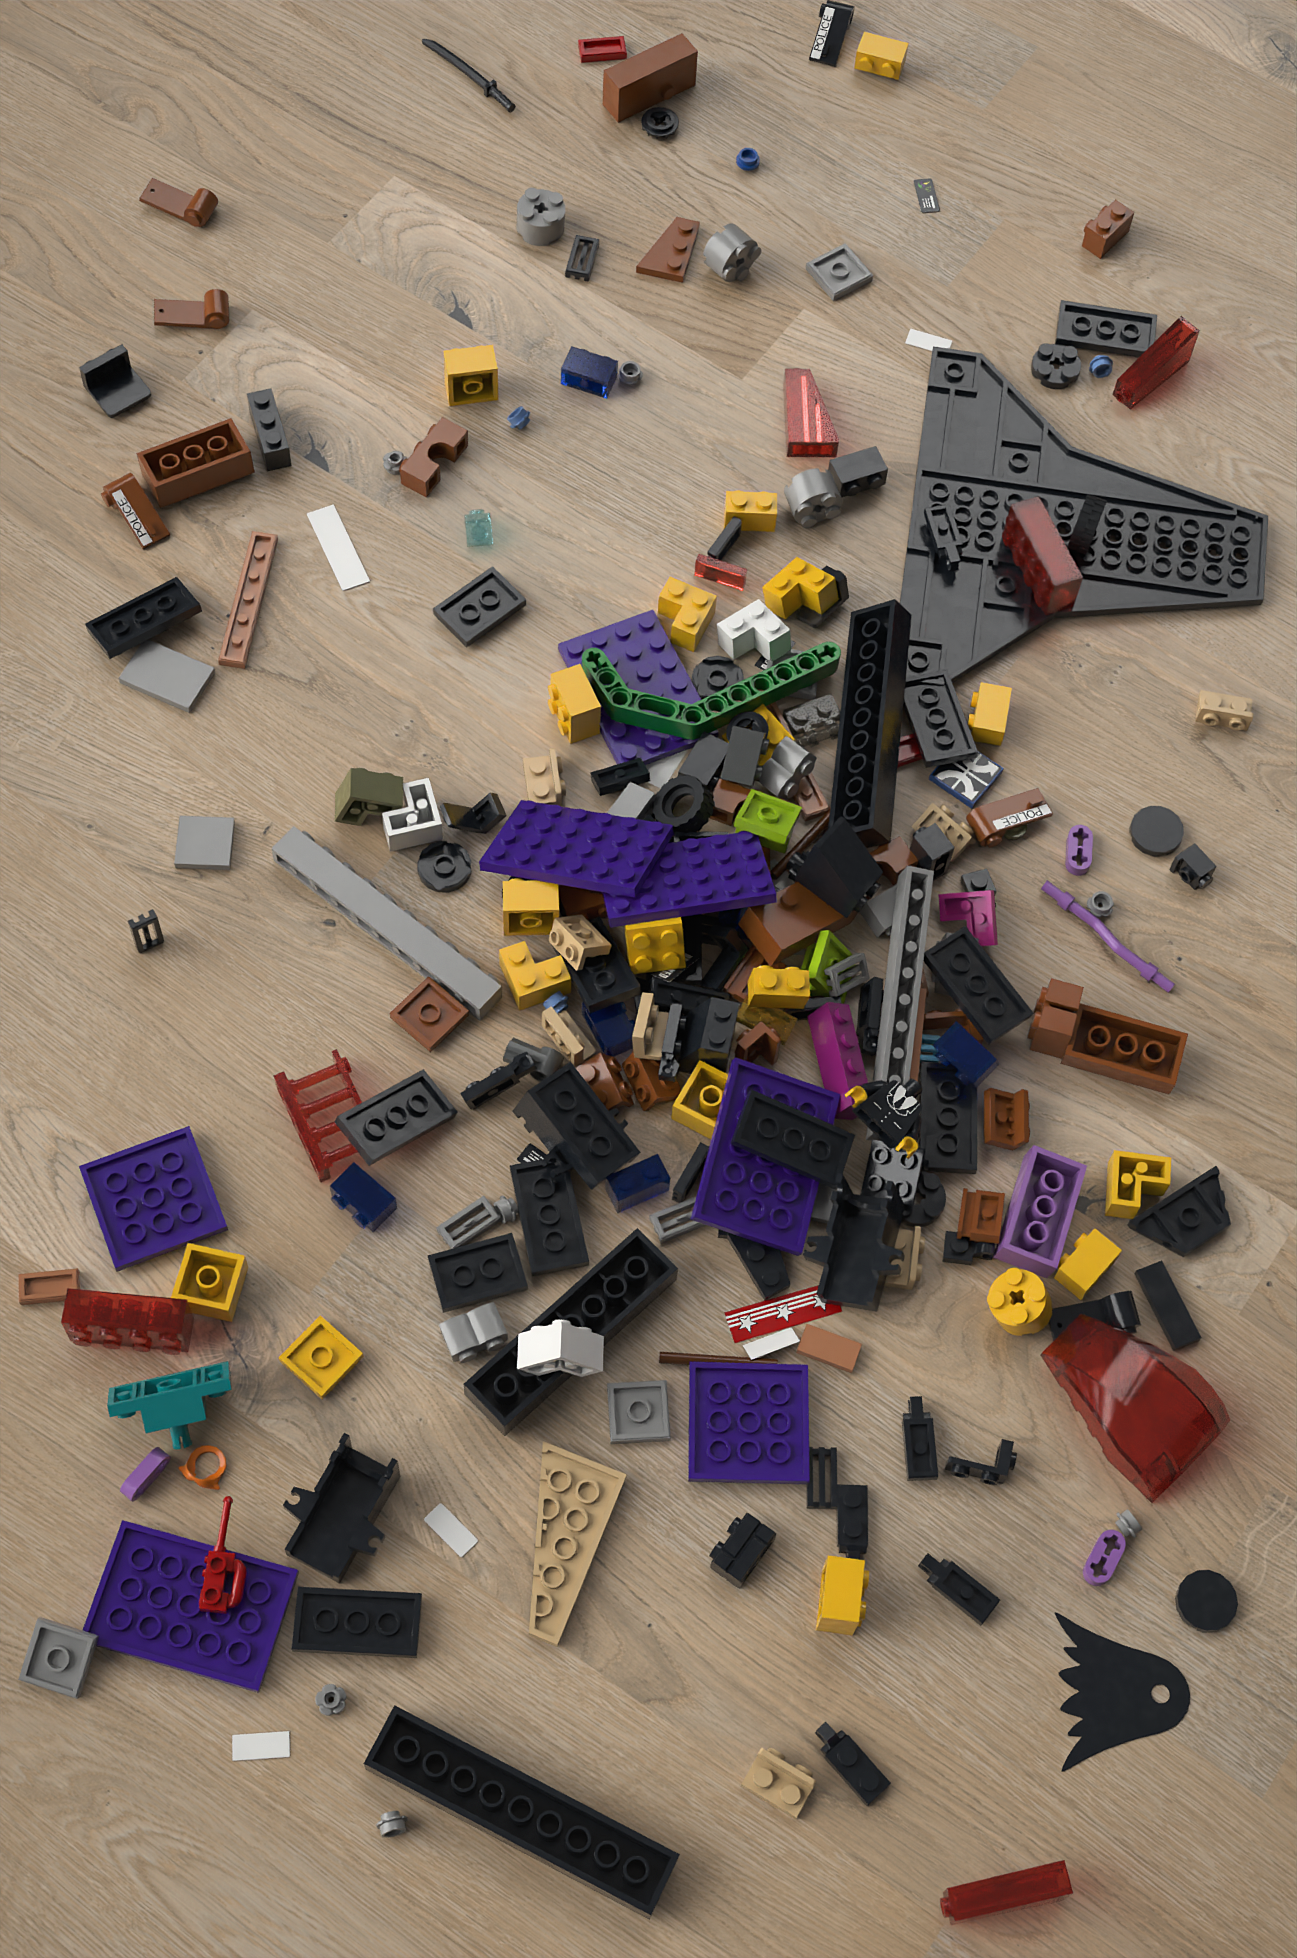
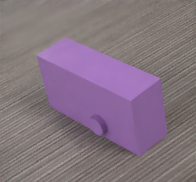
M1033 1145L1023 1157L1001 1229L999 1244L996 1246L993 1258L1048 1278L1058 1267L1087 1165Z

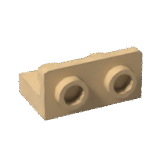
M1200 690L1195 722L1204 723L1208 726L1217 725L1228 727L1232 730L1247 731L1253 720V713L1251 712L1252 699Z
M549 748V756L523 758L528 800L561 806L562 796H566L565 780L559 779V773L563 772L561 757H556L555 748Z
M932 803L911 827L917 831L921 827L925 826L927 828L936 823L955 847L951 858L953 863L970 843L973 845L976 842L971 836L974 831L963 821L959 825L951 818L955 814L942 804L939 808Z
M583 915L554 919L549 942L576 971L583 969L586 957L609 954L611 944Z
M642 992L632 1035L634 1058L661 1060L662 1058L661 1051L669 1013L659 1012V1006L654 1005L653 993Z
M551 1006L542 1012V1027L574 1067H577L596 1054V1049L566 1010L557 1014Z
M915 1226L913 1231L899 1229L894 1248L903 1251L905 1258L904 1261L900 1259L892 1261L891 1265H900L901 1273L900 1275H887L884 1286L912 1290L915 1281H920L922 1264L917 1263L918 1253L923 1254L925 1237L920 1236L921 1227Z
M769 1747L768 1750L761 1748L741 1787L796 1819L816 1783V1780L812 1778L813 1773L799 1764H796L795 1767L784 1761L785 1756L773 1748Z

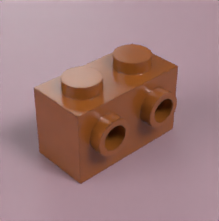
M1116 199L1109 206H1104L1098 217L1094 220H1089L1084 227L1085 235L1082 247L1101 259L1129 232L1135 212Z

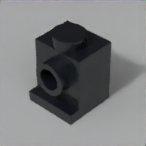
M1194 843L1175 856L1169 870L1172 873L1177 871L1180 878L1195 890L1198 887L1203 889L1212 882V875L1217 866Z

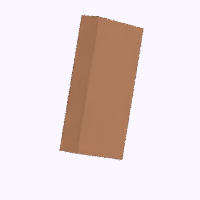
M78 1268L18 1274L20 1305L80 1300V1271Z
M806 1324L796 1353L852 1373L862 1344Z

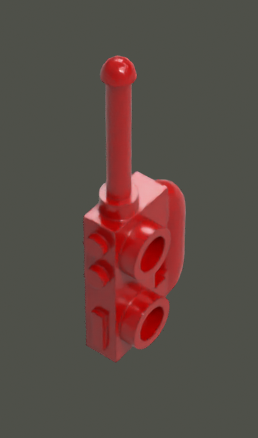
M226 1496L223 1499L224 1505L217 1545L214 1546L213 1551H209L208 1556H205L204 1563H207L206 1569H203L202 1572L204 1582L199 1599V1609L204 1612L227 1614V1609L239 1605L244 1593L247 1575L246 1566L241 1560L236 1559L235 1553H227L224 1546L231 1503H233V1499L230 1496ZM234 1573L231 1594L224 1593L227 1574Z

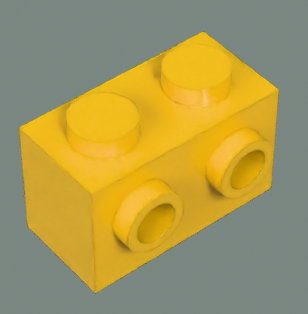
M864 32L856 52L854 69L899 80L906 61L909 43Z
M726 491L724 529L733 516L742 520L741 531L775 532L777 493L766 491Z
M981 682L978 692L973 691L970 707L975 708L974 714H969L967 724L974 741L1001 746L1006 729L1012 688Z
M763 965L753 968L748 979V1007L804 1009L810 997L809 970H801L799 967L773 969L771 966Z
M1095 1228L1089 1235L1083 1233L1073 1245L1076 1250L1071 1255L1065 1253L1060 1258L1057 1267L1058 1271L1054 1277L1055 1280L1080 1300L1086 1296L1122 1252L1119 1247Z

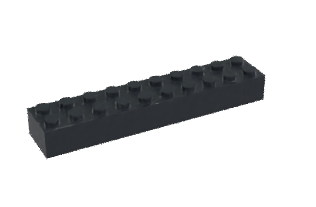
M896 599L853 611L850 617L828 829L842 816L866 848L891 842L912 615Z
M395 1705L363 1763L365 1769L649 1920L680 1855Z

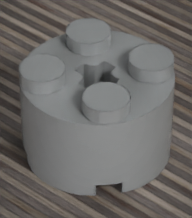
M528 188L517 204L516 229L518 234L520 233L523 236L525 242L535 246H546L550 242L561 238L565 225V204L562 195L549 190Z
M731 223L723 226L726 230L721 234L717 231L710 238L703 253L706 257L704 263L726 282H732L737 279L743 281L749 274V268L754 260L760 256L762 250L758 247L755 240L737 225Z
M819 468L806 470L792 478L793 483L789 488L787 485L784 488V494L794 519L801 523L803 528H811L817 522L827 518H836L841 513L839 508L842 505V498L829 470L825 469L826 473L820 472Z

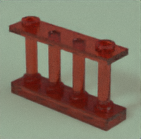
M337 1049L332 1051L333 1065L298 1080H288L284 1071L273 1075L279 1095L320 1183L331 1178L329 1168L333 1167L332 1163L358 1153L351 1143L329 1153L327 1151L321 1152L318 1143L322 1142L321 1139L341 1130L335 1122L317 1129L315 1126L310 1128L307 1122L310 1115L349 1098L354 1107L362 1103L349 1076V1073L352 1072L350 1064L346 1057H340ZM340 1075L345 1086L344 1089L306 1105L304 1102L299 1104L296 1095H299V1091Z

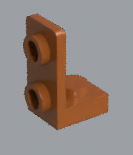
M960 1008L951 1012L932 1010L924 1014L923 1030L961 1027L962 1041L967 1042L968 1052L980 1051L984 1039Z

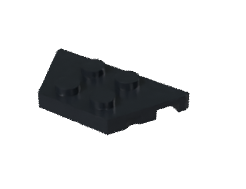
M1218 1167L1211 1168L1129 1221L1128 1227L1182 1257H1185L1229 1228L1231 1222L1229 1213L1225 1208L1224 1191L1220 1187Z

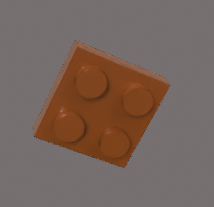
M429 976L390 1012V1018L430 1053L469 1016V1010Z

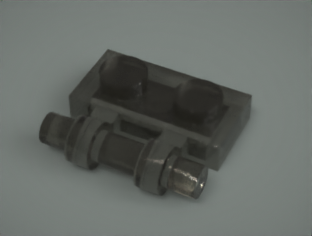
M832 694L783 710V717L792 735L796 736L803 733L804 736L797 738V743L802 747L808 745L814 747L819 745L820 741L838 738L839 724L836 722L840 721V710ZM825 726V729H822L820 731L816 732L814 730L816 728Z

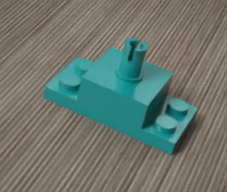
M221 1362L109 1388L107 1403L109 1416H117L123 1419L135 1415L136 1411H141L145 1433L169 1428L173 1449H181L180 1436L182 1437L184 1448L192 1445L187 1424L206 1420L205 1396L208 1395L210 1398H216L225 1395L228 1390H232L229 1362Z

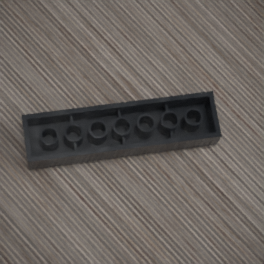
M637 1228L521 1333L530 1331L534 1326L551 1325L555 1320H567L575 1327H587L593 1333L604 1336L605 1346L677 1280L678 1268ZM518 1335L463 1384L465 1396L504 1436L512 1431L573 1375L558 1370L538 1376L517 1369Z

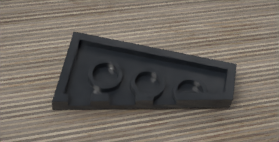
M725 1231L729 1243L764 1301L790 1287V1280L779 1249Z

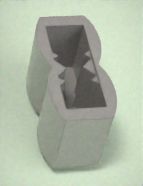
M786 736L777 745L771 758L763 765V772L759 783L777 797L787 800L797 793L801 779L813 771L817 757L795 740Z
M494 1302L482 1305L468 1313L455 1316L439 1324L441 1334L453 1362H469L477 1357L476 1353L486 1349L489 1352L498 1350L508 1340V1333Z

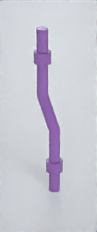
M1048 880L1045 882L1041 890L1055 899L1058 906L1065 911L1068 909L1091 926L1117 955L1140 971V975L1147 981L1152 980L1169 993L1175 984L1159 973V968L1151 962L1147 964L1123 946L1100 919L1074 901L1075 897L1067 891L1065 893Z

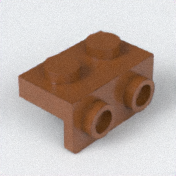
M761 1021L751 1031L746 1029L737 1038V1046L734 1051L736 1058L753 1063L761 1055L771 1065L777 1062L781 1039L773 1027H767Z
M633 1051L622 1063V1067L642 1110L649 1111L656 1103L675 1101L682 1089L677 1080L676 1082L659 1080L658 1073L661 1060L634 1058Z
M600 1052L576 1067L577 1071L608 1111L615 1108L618 1109L622 1105L627 1107L634 1105L631 1097L633 1095L632 1089L623 1080L620 1073L622 1067L615 1057Z
M990 1087L984 1091V1144L1013 1151L1029 1142L1030 1103L1028 1090L1021 1089L1013 1094Z

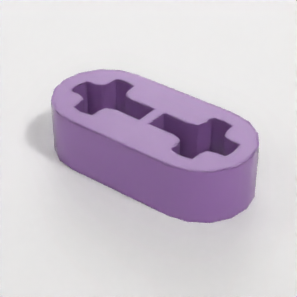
M1073 826L1066 840V869L1076 876L1086 874L1092 862L1093 834L1087 826ZM1076 835H1081L1083 839L1081 846H1078ZM1077 854L1081 855L1080 861L1082 866H1078L1075 861Z
M160 1447L154 1448L124 1481L120 1492L132 1502L137 1500L166 1468L171 1456Z
M1107 1530L1097 1539L1083 1567V1576L1090 1585L1101 1586L1112 1576L1126 1546L1125 1539L1120 1532ZM1112 1538L1115 1540L1114 1545L1118 1549L1114 1548L1109 1555H1106L1104 1551L1107 1544L1104 1541H1109ZM1101 1560L1105 1562L1101 1569L1105 1576L1100 1575L1096 1578L1093 1576L1094 1570L1090 1566L1095 1567Z

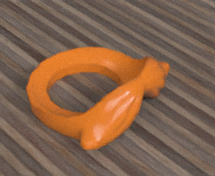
M202 1445L191 1453L186 1465L179 1466L178 1469L187 1480L195 1481L200 1487L219 1490L218 1482L226 1470L227 1463L223 1452L217 1447ZM209 1452L217 1455L220 1460L218 1470L207 1478H196L195 1470L198 1457Z

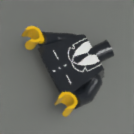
M910 1079L904 1086L896 1080H892L889 1083L879 1080L864 1083L860 1086L857 1085L845 1094V1097L851 1096L855 1101V1104L852 1105L854 1108L852 1112L890 1150L898 1145L895 1150L904 1149L908 1154L906 1157L908 1159L916 1152L922 1123L919 1114L923 1109L922 1105L915 1099L923 1091L922 1086L916 1080Z

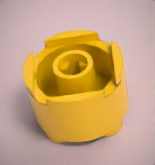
M1010 1268L996 1278L990 1287L987 1296L989 1308L1000 1326L1008 1333L1016 1336L1034 1334L1041 1331L1048 1324L1052 1316L1051 1297L1041 1279L1034 1273L1018 1268Z

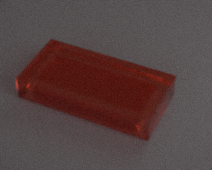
M698 554L695 562L694 576L743 591L746 584L747 569Z

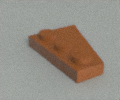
M676 217L636 266V273L683 283L699 232L700 222Z

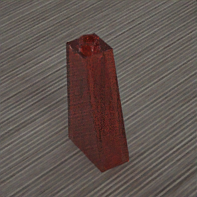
M1179 317L1117 379L1112 395L1131 410L1189 363L1200 330L1184 317Z
M801 368L785 369L783 392L787 457H837L839 438L811 370Z
M1065 1860L947 1888L943 1891L944 1897L940 1898V1906L944 1918L949 1917L950 1925L1060 1902L1072 1895L1073 1890Z

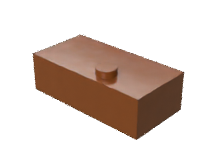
M681 33L605 69L603 73V106L619 123L696 85L697 49Z
M232 418L136 453L142 476L160 508L255 473L251 451Z
M796 882L776 892L777 903L750 906L738 925L768 964L773 966L816 943L820 931L830 930L834 933L851 924L858 912L854 910L846 918L802 884Z
M1080 1003L1078 1011H1074L1077 1017L1073 1033L1060 1064L1169 1095L1176 1085L1188 1033Z

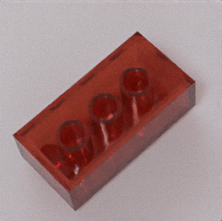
M1037 496L1011 504L1008 516L1006 517L1005 528L1002 532V539L1004 544L1011 549L1014 563L1016 566H1020L1026 585L1031 587L1037 606L1042 608L1045 615L1074 607L1083 576L1040 497Z
M67 1288L61 1319L65 1332L70 1341H73L75 1345L88 1347L91 1346V1343L103 1344V1347L108 1349H120L121 1346L132 1347L133 1350L139 1352H149L150 1349H158L169 1355L189 1352L194 1317L187 1299Z

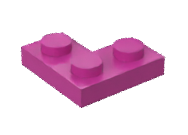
M994 890L938 894L940 921L966 920L967 929L974 938L979 939L978 943L981 946L998 945Z

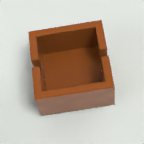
M1053 978L1050 979L1047 988L1042 986L1033 1012L1034 1019L1031 1022L1027 1039L1032 1040L1029 1050L1062 1059L1073 1033L1077 1017L1074 1011L1079 1009L1084 987Z

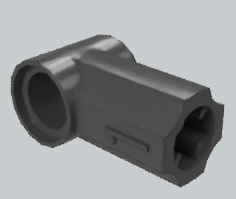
M514 1037L509 1041L503 1056V1061L510 1064L515 1056L528 1052L537 1069L530 1072V1075L540 1082L556 1072L564 1059L563 1055L553 1048L542 1047L540 1049Z

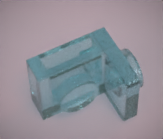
M483 509L470 510L468 515H464L467 547L493 545L490 513H484Z

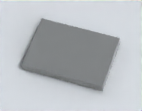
M147 640L140 644L118 679L125 686L190 713L215 674V669L198 660Z

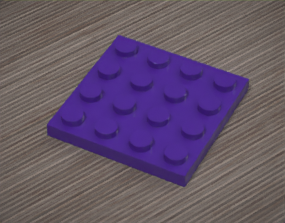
M190 1126L79 1166L116 1272L185 1247L188 1243L193 1244L228 1230Z
M690 1362L688 1482L809 1483L808 1365Z

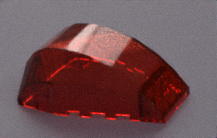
M1080 1314L1040 1354L1060 1387H1063L1070 1397V1402L1076 1412L1079 1411L1088 1425L1087 1429L1092 1437H1095L1099 1442L1107 1460L1151 1503L1187 1470L1219 1436L1230 1421L1224 1403L1213 1387L1196 1369L1160 1348L1092 1317Z

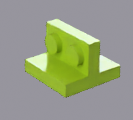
M751 789L735 818V833L747 831L756 834L762 846L785 854L802 807Z
M830 930L820 931L817 943L807 947L801 970H809L810 996L832 997L829 995V991L833 988L832 986H827L826 981L830 979V975H825L824 970L853 955ZM855 964L852 965V966H850V967H848V968H846V969H844V970H842V971H840V972L837 973V974H840L841 972H843V971H845V970H847V969H849V968L855 966ZM852 976L840 981V985L849 981ZM847 991L839 995L842 1004L845 1002Z

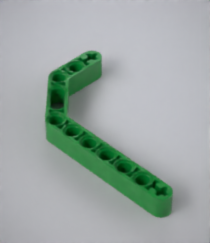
M823 642L693 704L628 689L605 653L598 648H589L583 652L582 668L598 701L612 720L694 740L700 738L704 731L711 733L729 724L731 719L740 713L753 712L762 704L768 706L800 689L833 675L839 666L841 649L834 642ZM642 710H649V711H653V712H657V713L669 715L670 717H664V716H660V715H656V714L644 712V711H642Z

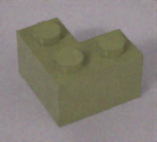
M351 768L335 793V822L361 826L368 814L382 816L384 812L401 809L403 806V777L394 776L388 772H372L365 768Z

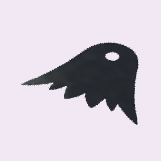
M1055 1612L1061 1627L1077 1646L1064 1647V1650L1074 1661L1080 1664L1079 1666L1066 1668L1059 1672V1676L1068 1685L1079 1691L1068 1698L1062 1704L1060 1710L1082 1718L1068 1732V1736H1081V1738L1068 1755L1062 1767V1772L1106 1749L1167 1731L1183 1719L1190 1703V1692L1185 1677L1176 1666L1154 1654L1140 1651L1099 1636ZM1164 1685L1168 1688L1170 1697L1167 1702L1158 1703L1152 1698L1151 1691L1154 1686Z

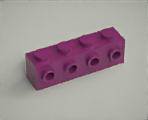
M827 1002L807 1016L824 1089L840 1094L835 1119L854 1120L857 1118L852 1112L854 1109L852 1105L855 1104V1101L851 1096L845 1097V1094L857 1085L860 1086L868 1083L849 1004Z

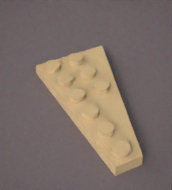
M544 1441L542 1447L529 1636L558 1647L627 1474Z

